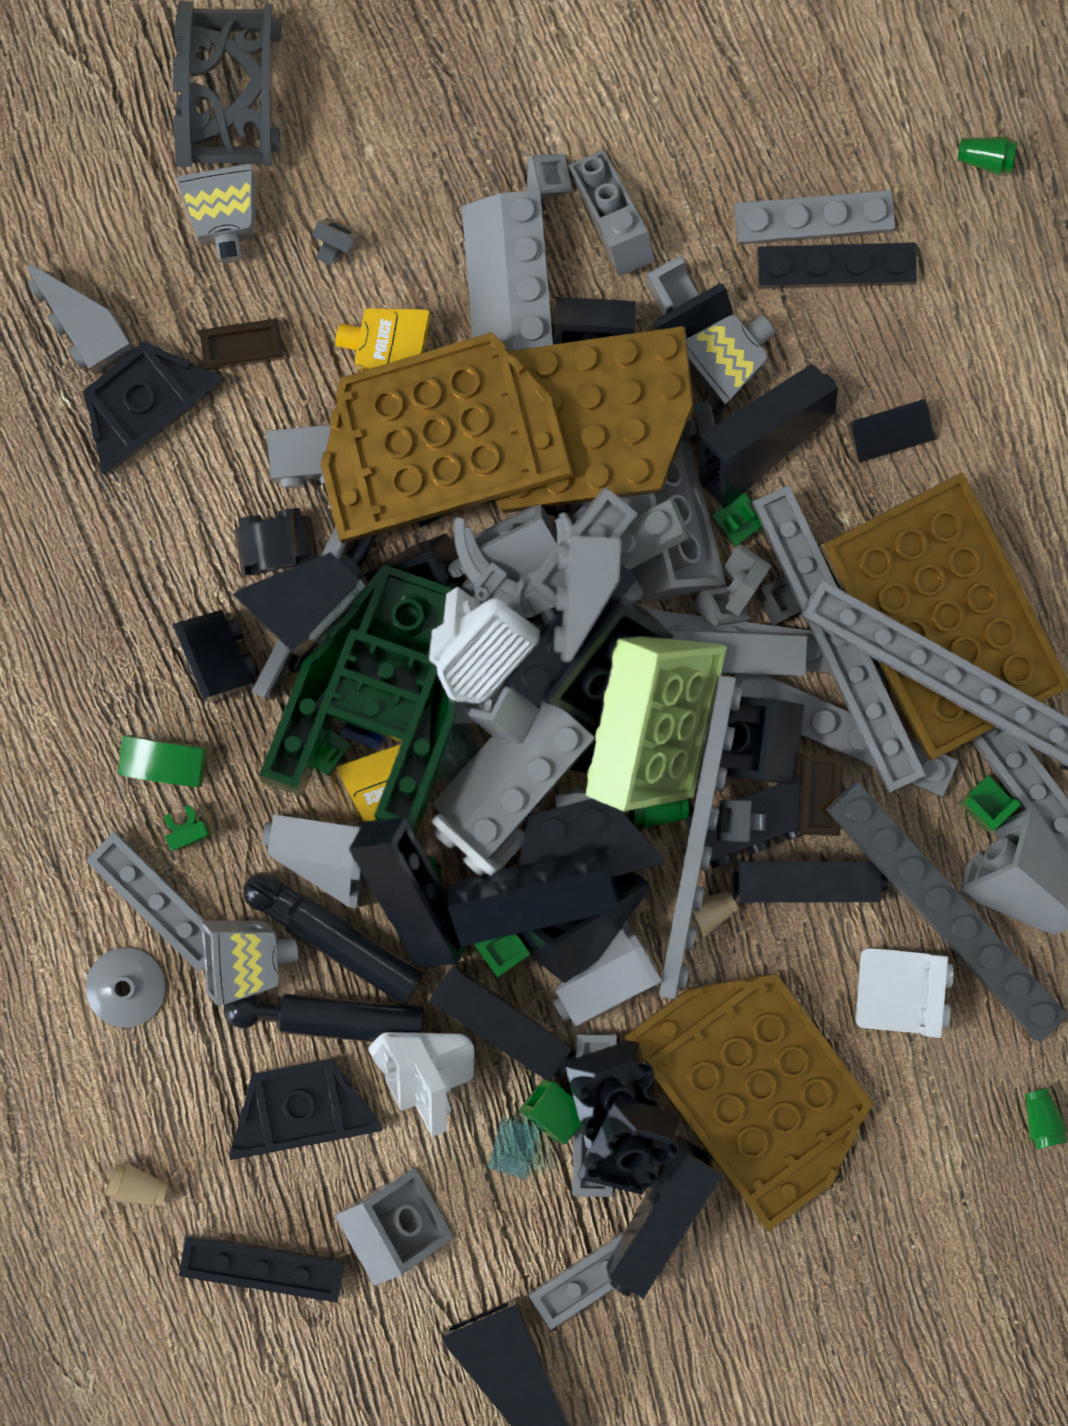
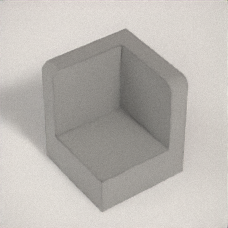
M682 255L647 274L645 284L662 315L699 295L684 269L686 262Z
M505 686L491 713L471 708L467 716L495 738L522 744L540 709L513 687Z

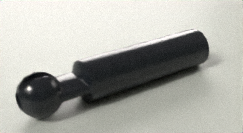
M258 872L251 875L243 886V897L252 909L262 911L285 926L286 931L402 1005H404L425 972L309 897H302L282 884L270 873Z
M287 993L283 995L277 1004L263 1003L254 994L225 1004L223 1014L232 1026L240 1029L249 1028L259 1020L274 1021L281 1034L374 1042L382 1033L386 1032L422 1033L424 1007Z

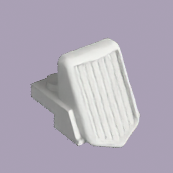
M456 587L446 594L444 623L432 631L429 661L437 666L438 676L451 700L470 703L489 702L493 695L504 685L505 680L538 645L540 631L501 600L494 598L481 604L476 598L471 597L462 589Z
M382 1033L369 1046L368 1050L374 1062L385 1074V1082L401 1111L416 1106L432 1137L446 1132L447 1114L451 1113L447 1092H450L453 1087L470 1081L474 1076V1045L471 1039L464 1034Z

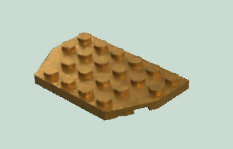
M684 326L510 351L553 398L573 477L494 499L503 513L523 511L537 505H542L543 508L592 502L603 488H608L618 498L660 493L663 491L669 475V468L678 452L679 442L686 423L690 420L694 409L686 330Z
M493 332L339 379L336 392V408L332 411L329 424L331 427L326 452H323L320 465L338 538L343 544L573 477L553 398Z
M777 973L688 988L624 1035L626 1040L640 1043L643 1058L653 1067L656 1081L768 1232L833 1184L838 1174V1169L849 1147L852 1146L861 1123L865 1120L873 1104Z

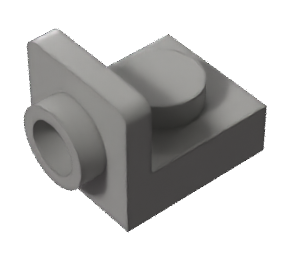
M737 545L722 568L724 577L732 582L727 590L734 594L725 608L737 616L740 615L772 566L742 545Z

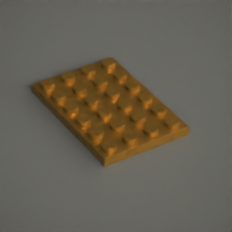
M963 472L820 545L843 592L1041 703L1068 689V678ZM878 661L928 760H934L996 727Z

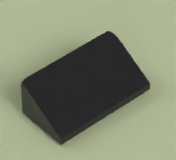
M719 283L654 321L652 330L684 326L687 339L724 318L733 315V309L725 285Z
M926 399L853 420L847 425L858 463L935 440Z

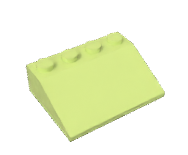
M651 637L618 639L617 647L612 656L613 667L609 686L604 694L605 705L602 719L596 732V747L593 761L588 770L586 796L622 811L694 797L719 677L727 649L726 645Z

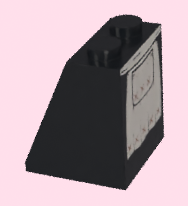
M329 552L240 588L233 596L291 652L301 658L352 605V602L366 587L361 581L365 574L345 554L338 559Z

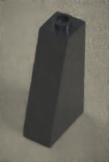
M810 364L700 435L701 485L724 508L732 504L836 413L838 387L833 378L828 374H823L813 364Z
M734 861L733 898L740 903L881 902V894L888 893V879L873 862Z
M455 964L451 967L432 994L429 1002L549 1082L553 1075L559 1078L563 1076L566 1071V1065L571 1057L568 1055L572 1050L570 1044Z
M681 1135L677 1137L680 1153L673 1161L661 1165L658 1171V1180L648 1189L606 1265L608 1277L611 1279L610 1285L625 1296L630 1297L634 1293L644 1299L722 1177L713 1156Z
M516 1298L442 1329L441 1338L444 1345L511 1426H571Z

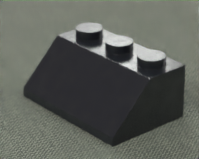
M624 597L618 602L546 697V700L598 729L605 705L604 694L609 686L613 667L612 656L617 647L618 639L635 637L672 639L674 635L648 611Z

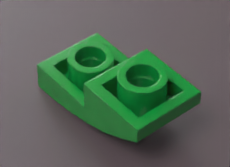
M123 735L118 775L160 783L202 787L207 748L176 741L164 742L135 735Z

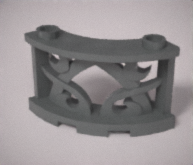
M178 1L174 34L177 54L176 57H173V92H181V95H177V113L173 115L176 167H192L193 163H263V166H272L273 152H280V128H273L272 87L274 42H281V18L274 17L273 4L265 3L264 9H194V1ZM232 31L239 32L235 37V41L229 38ZM248 32H260L259 37L254 41L245 39ZM211 45L216 46L210 59L201 61L196 57L198 51L207 50L210 54L212 50ZM262 51V63L260 68L251 55L257 54ZM224 52L232 56L244 68L251 79L238 99L225 111H223L218 97L212 90L204 85L194 83V76H201L212 71L222 60ZM260 93L261 114L251 108ZM201 100H208L214 107L216 117L211 119L208 108L205 113H198L196 111L197 103ZM253 124L259 129V147H232L228 134V129L231 126L235 125L238 135L244 140H247L244 131L248 125ZM220 134L225 147L195 146V144L205 142Z

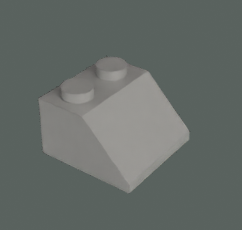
M416 1168L408 1170L362 1196L335 1215L374 1286L403 1275L454 1238Z

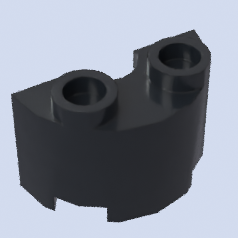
M291 508L278 511V518L262 521L261 515L238 519L239 528L234 530L242 578L265 574L279 569L292 568L317 558L318 552L311 517L302 516L300 508Z

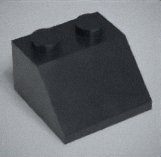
M556 297L554 344L635 333V301Z
M219 610L172 624L203 700L213 704L254 687L256 683L253 676L258 675L259 671L251 653L244 654L238 640L244 638L236 616L229 618L224 610Z
M741 696L738 712L730 711L727 726L735 728L731 752H722L720 767L727 768L726 777L795 785L804 704L774 698Z

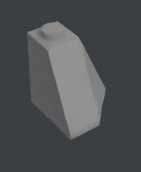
M1031 807L1002 822L993 832L998 836V839L991 843L985 854L983 855L977 851L969 860L959 893L969 900L1047 933L1056 935L1068 930V856L1039 811Z
M274 814L272 822H265L262 845L268 846L267 854L346 906L352 908L360 907L364 875L349 851V847L360 827Z
M626 921L597 962L566 983L562 981L555 989L559 998L553 1000V1003L562 1020L565 1022L571 1019L576 1027L660 983L661 979Z

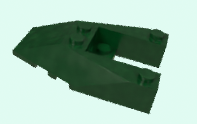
M383 565L352 602L351 608L337 624L335 623L325 635L326 638L313 654L304 660L259 774L265 784L303 797L332 719L335 718L402 742L374 817L376 820L405 817L414 835H417L456 718V701L448 697L438 676L437 666L429 661L432 631L444 623L446 594L452 591L453 588L387 565Z

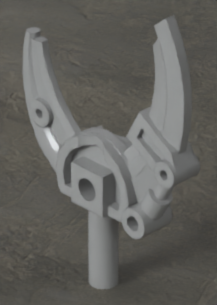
M566 512L559 514L560 518L555 520L557 546L574 526ZM455 517L454 535L457 554L466 575L474 585L475 598L480 602H487L494 598L499 599L524 619L540 614L546 627L555 616L556 611L553 604L528 585L538 570L529 571L518 582L506 578L507 573L494 562L489 564L476 544L473 530L465 526V519Z

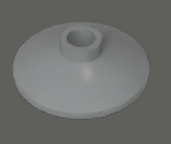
M124 947L105 953L93 964L86 981V995L94 1013L106 1023L117 1027H134L151 1019L160 1009L166 993L165 976L160 965L152 956L136 948ZM120 981H126L130 985V993L127 996H122L117 991V984Z

